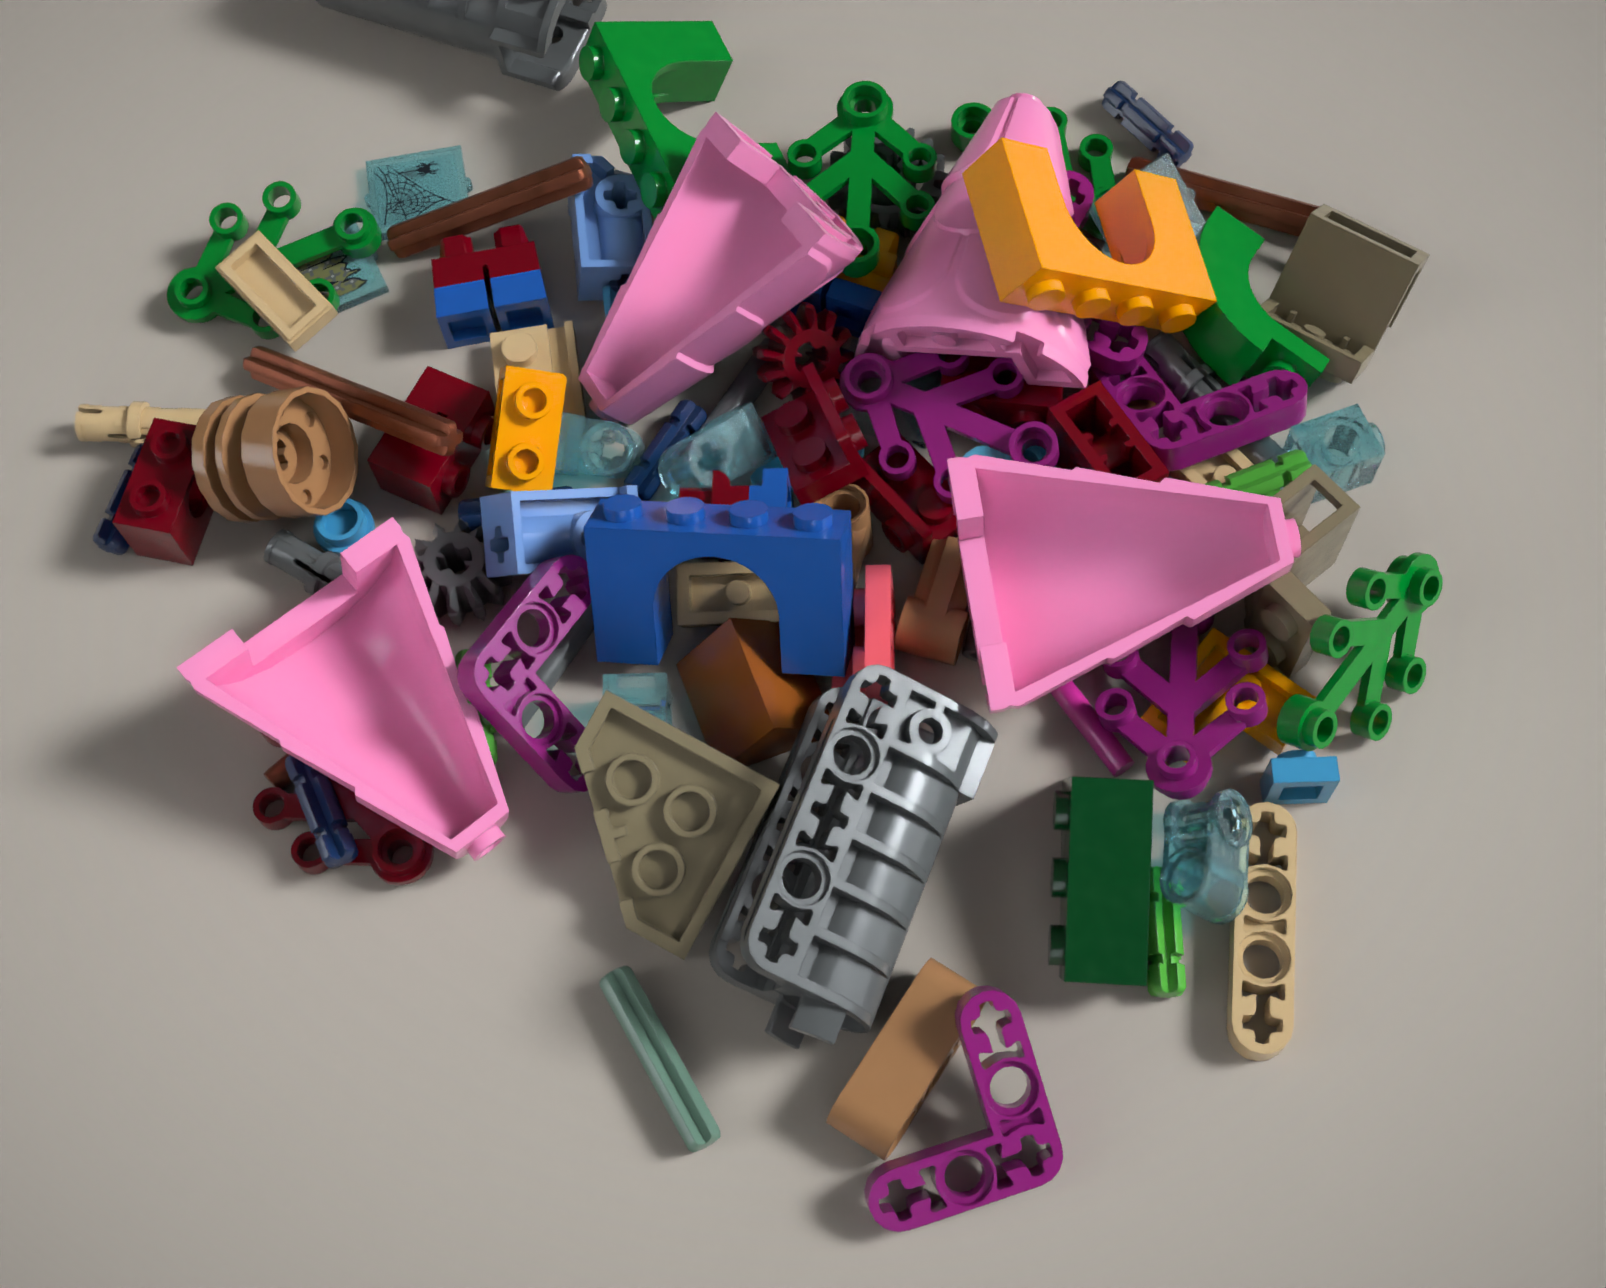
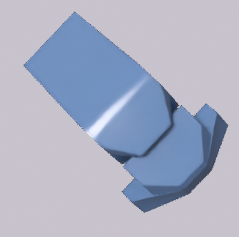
M572 154L570 158L575 156L583 157L591 168L593 186L589 190L568 197V215L571 220L578 301L603 300V286H610L612 290L619 291L620 286L627 282L652 228L651 212L642 201L640 189L633 174L619 170L614 171L615 167L603 156Z
M637 485L511 491L480 497L487 578L530 575L544 560L570 554L580 556L587 561L583 527L600 499H607L620 494H630L638 497Z

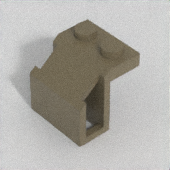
M1323 204L1310 213L1270 297L1261 304V307L1276 322L1330 359L1319 376L1320 378L1332 383H1341L1344 380L1352 384L1367 367L1387 328H1391L1430 254Z
M1313 464L1272 496L1281 498L1285 519L1294 518L1297 523L1301 541V556L1294 558L1292 568L1287 574L1244 597L1246 611L1244 619L1245 629H1254L1264 635L1269 653L1267 664L1271 667L1277 666L1288 678H1291L1307 665L1313 653L1310 646V633L1315 621L1324 614H1332V611L1306 586L1335 563L1360 510V506L1316 464ZM1318 490L1337 510L1311 531H1308L1302 524L1315 492ZM1252 647L1254 652L1258 650L1257 648Z

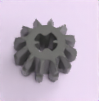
M459 518L454 530L446 533L444 528L435 523L433 530L435 539L432 542L415 539L414 549L418 555L416 558L437 619L448 613L451 622L460 627L466 613L473 611L478 619L485 621L487 613L484 605L487 602L504 605L505 594L501 587L512 584L513 576L487 578L482 525L471 531L468 523ZM465 570L462 574L455 575L456 572Z

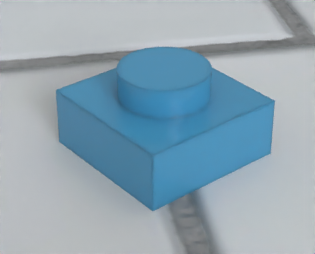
M1291 750L1279 754L1277 758H1271L1260 779L1262 802L1274 804L1327 803L1340 782L1337 756L1316 757V753L1313 751Z

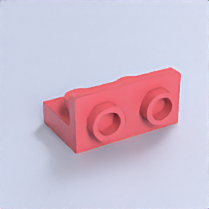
M891 564L865 565V588L854 589L853 595L855 646L853 647V653L845 677L832 676V688L843 687L850 676L869 665L879 664L895 670V590ZM877 682L867 688H860V692L864 693L868 698H875L888 704L887 701L880 697L882 686Z

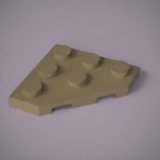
M606 690L574 749L594 809L593 815L605 857L611 868L620 900V909L628 930L685 960L780 784Z

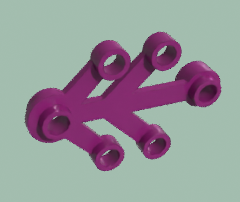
M915 352L894 361H890L880 354L865 353L854 357L841 373L840 390L847 404L857 411L869 414L881 448L879 463L885 476L894 481H903L910 478L917 468V458L913 447L908 442L901 440L892 407H895L915 416L936 472L933 483L937 496L947 504H952L951 492L944 490L942 483L949 477L947 459L955 458L956 455L946 429L1010 455L1013 461L1055 467L1058 462V438L1054 430L1047 424L1031 421L1013 429L960 407L991 394L1003 399L1013 398L1018 395L1024 387L1025 380L1012 358H997L987 369L925 392L905 383L936 370L946 376H957L967 369L970 363V355H961L957 361L947 363L940 359L942 354ZM1009 370L1017 375L1014 382L1009 385H1000L995 382L996 375L1001 371ZM869 378H877L881 381L880 387L874 392L866 393L860 389L862 383ZM1031 446H1040L1046 450L1045 456L1036 462L1028 461L1024 458L1023 454ZM901 452L909 456L908 462L901 468H891L887 465L888 459L895 453Z
M1215 614L1191 628L1182 624L1170 631L1172 633L1169 683L1140 660L1138 650L1129 654L1126 659L1115 662L1112 665L1102 664L1105 673L1109 677L1124 680L1168 717L1167 737H1165L1137 715L1133 697L1124 689H1108L1098 696L1095 703V709L1101 726L1107 731L1120 733L1148 757L1145 764L1148 779L1154 780V788L1158 792L1171 799L1185 800L1201 793L1213 772L1211 757L1246 727H1254L1264 721L1268 713L1265 693L1259 685L1251 682L1236 684L1247 673L1261 670L1268 662L1269 653L1266 639L1257 630L1242 629L1235 632L1227 642L1228 655L1197 680L1199 636L1210 629L1214 622ZM1246 647L1258 649L1250 655L1239 654V651ZM1229 689L1225 697L1227 710L1195 734V717ZM1246 700L1257 702L1250 709L1237 708L1239 703ZM1115 706L1126 707L1125 710L1119 714H1107L1109 709ZM1178 761H1188L1184 766L1179 768L1169 767L1171 764Z

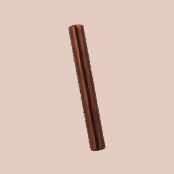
M255 346L251 349L250 356L243 358V368L250 372V376L254 380L279 390L305 386L325 390L340 402L350 419L438 455L450 456L454 454L456 445L463 441V432L457 429L456 423L450 419L267 347Z

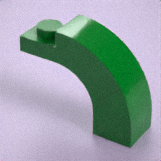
M1217 206L1195 235L1217 302L1196 317V322L1183 330V333L1200 358L1229 385L1238 383L1243 376L1249 379L1268 371L1288 370L1303 377L1309 388L1322 374L1330 359L1276 322L1258 303L1249 283L1248 271L1252 258L1265 238Z

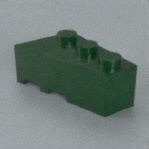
M1071 776L1062 780V790H1055L1053 830H1061V857H1052L1050 891L1051 897L1060 898V925L1050 924L1048 965L1059 966V977L1064 982L1147 986L1154 780Z

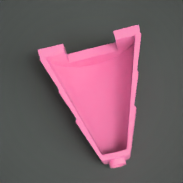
M1015 93L997 101L943 181L941 197L909 243L905 257L873 307L863 332L859 337L855 357L865 353H876L883 355L890 361H894L915 352L1012 358L1028 385L1086 388L1091 361L1084 318L1049 310L1036 311L1026 306L1000 302L962 173L1001 137L1047 148L1066 208L1070 216L1074 214L1058 127L1050 111L1042 104L1040 99L1027 93Z
M717 112L713 114L706 126L700 131L662 212L657 215L627 282L620 286L578 377L592 398L589 403L590 408L597 416L610 425L617 426L620 421L633 425L714 372V364L740 350L761 334L765 327L833 280L863 250L861 242L853 231L814 191L797 176L790 175L783 166L771 159L773 155Z
M976 454L967 458L955 457L947 459L953 512L956 515L957 540L982 684L986 685L987 689L985 696L990 714L1004 712L1008 709H1020L1104 663L1112 665L1182 624L1190 628L1287 574L1292 568L1294 558L1301 556V541L1297 523L1294 518L1285 519L1281 498L1167 477L1159 483L1079 467L1068 470Z
M393 517L340 553L342 574L245 643L231 629L176 667L185 680L192 684L197 694L278 742L282 750L355 792L358 803L451 857L460 859L469 854L474 861H477L493 850L506 837L500 828L508 819L509 809L478 711L472 704L467 702V698L459 688L457 679L458 669L445 627L438 622L410 537L402 532L401 526Z

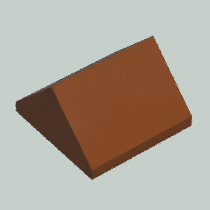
M729 618L676 664L705 743L746 766L791 751L809 706L815 698L822 695L814 675L782 673L779 622ZM825 709L824 713L830 715L829 710ZM814 737L811 740L812 743L817 741Z

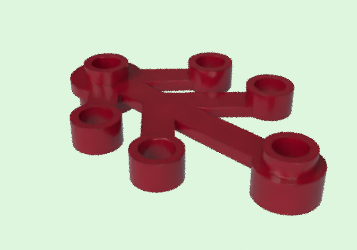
M261 733L268 743L281 748L278 742ZM328 777L347 822H356L370 837V839H354L359 850L358 857L344 865L371 866L381 880L392 885L411 884L423 877L433 862L434 846L358 803L355 792ZM266 788L253 801V813L267 829L281 830L288 827L293 821H307L297 795L287 794L281 788ZM278 800L284 801V808L280 814L274 817L265 816V810L270 803ZM311 831L300 834L294 840L291 846L292 859L307 874L316 875L323 873L329 867L322 861L321 856L314 861H303L305 850L309 846L316 844L315 841L317 840ZM403 846L413 848V854L407 862L402 864L392 862L393 854L397 849Z

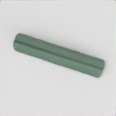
M629 966L614 969L601 978L600 988L687 1149L694 1153L707 1148L721 1137L716 1121L633 970Z

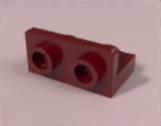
M813 362L802 367L812 391L795 400L786 402L779 408L760 417L783 468H788L792 489L801 505L814 503L869 474L858 451L869 445L852 413L841 418L840 414L850 408L834 376L822 381Z
M900 433L901 440L908 442ZM878 446L864 458L861 457L869 474L851 484L859 486L867 494L870 511L882 523V530L889 542L902 553L908 550L923 565L933 539L940 540L948 536L958 538L956 515H954L953 506L943 502L937 496L933 483L936 473L935 469L914 447L917 458L915 473L906 480L894 481L886 477L879 463L881 448ZM901 452L895 453L888 459L887 465L891 468H901L908 462L909 456ZM945 479L942 483V488L951 492L948 481Z

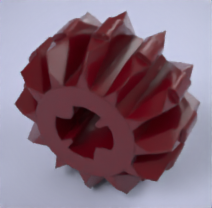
M802 302L797 309L796 316L789 310L778 318L780 326L777 329L769 324L762 330L761 333L770 338L768 344L757 345L752 348L755 357L767 361L758 369L756 374L764 383L773 382L771 393L777 398L783 400L791 394L793 400L812 391L802 367L813 362L822 381L834 376L836 382L840 384L842 372L838 370L840 364H848L854 358V353L842 348L852 335L849 329L844 326L835 327L837 315L834 312L825 308L817 314L814 305ZM806 343L813 348L812 352H805L810 358L801 365L795 361V357H802V354L797 351L799 347Z

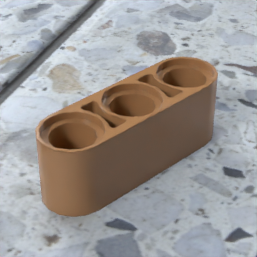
M931 957L921 968L843 1088L827 1117L826 1123L886 1161L960 1047L961 1041L955 1024V1010L958 1001L965 992L977 986ZM986 1002L979 1005L980 1013ZM976 1020L971 1021V1028Z

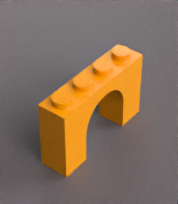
M1001 137L962 173L1000 302L1026 306L1036 311L1049 310L1072 314L1078 318L1113 321L1123 326H1144L1162 330L1164 333H1176L1189 328L1196 322V317L1217 302L1176 179L1134 169L1094 203L1112 258L1094 247L1072 220L1066 208L1047 148Z

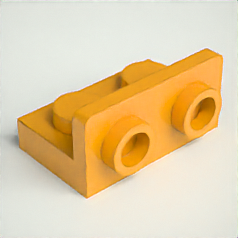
M508 365L500 368L485 487L511 491L553 489L567 382L564 374Z

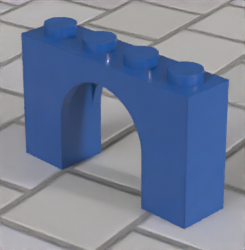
M620 494L607 499H600L583 527L597 662L659 665L673 636L669 570L693 558L718 557L745 566L754 572L771 591L779 614L782 673L845 677L853 653V647L855 646L851 510H832L828 505L821 503H807L796 508L768 507L764 502L757 500H744L732 505L704 504L702 500L693 497L676 498L669 502L641 501L639 497L630 494Z

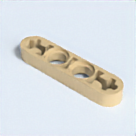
M1270 802L1255 803L1246 808L1235 826L1232 837L1226 1029L1228 1040L1234 1050L1244 1058L1253 1061H1266L1277 1056L1291 1039L1294 1028L1297 829L1291 814L1280 805ZM1259 822L1269 823L1270 833L1280 837L1275 838L1269 849L1268 864L1255 865L1260 857L1259 836L1249 834V832H1254ZM1245 862L1253 866L1247 867ZM1281 865V866H1282V869H1280V868H1278V867H1275V866ZM1260 881L1271 884L1280 894L1281 905L1279 910L1267 914L1255 911L1246 901V887L1253 882ZM1253 945H1262L1274 951L1280 964L1278 974L1271 978L1262 979L1248 972L1243 961L1245 949ZM1242 990L1252 993L1253 995L1243 996ZM1277 992L1279 993V999L1270 996L1264 1004L1265 1024L1276 1027L1277 1032L1271 1033L1264 1044L1255 1042L1254 1031L1243 1028L1242 1023L1249 1022L1255 1014L1257 995Z

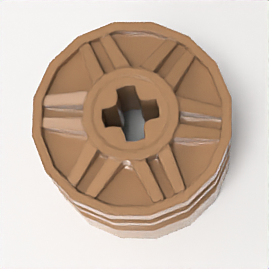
M305 386L276 390L268 394L252 393L246 396L237 395L212 402L199 417L192 438V467L199 490L214 511L228 521L251 523L260 520L272 521L282 517L304 518L325 516L340 509L353 492L358 474V444L352 422L342 405L325 390Z

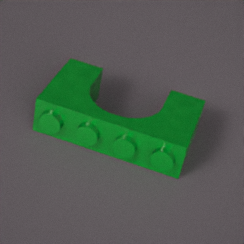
M713 21L594 22L586 46L580 51V73L583 79L588 82L599 104L601 117L608 123L619 146L621 158L629 166L640 189L642 201L650 209L654 220L662 212L696 141V138L674 126L662 114L656 104L715 101L733 59ZM776 142L758 143L773 155L772 160L783 166L792 175Z

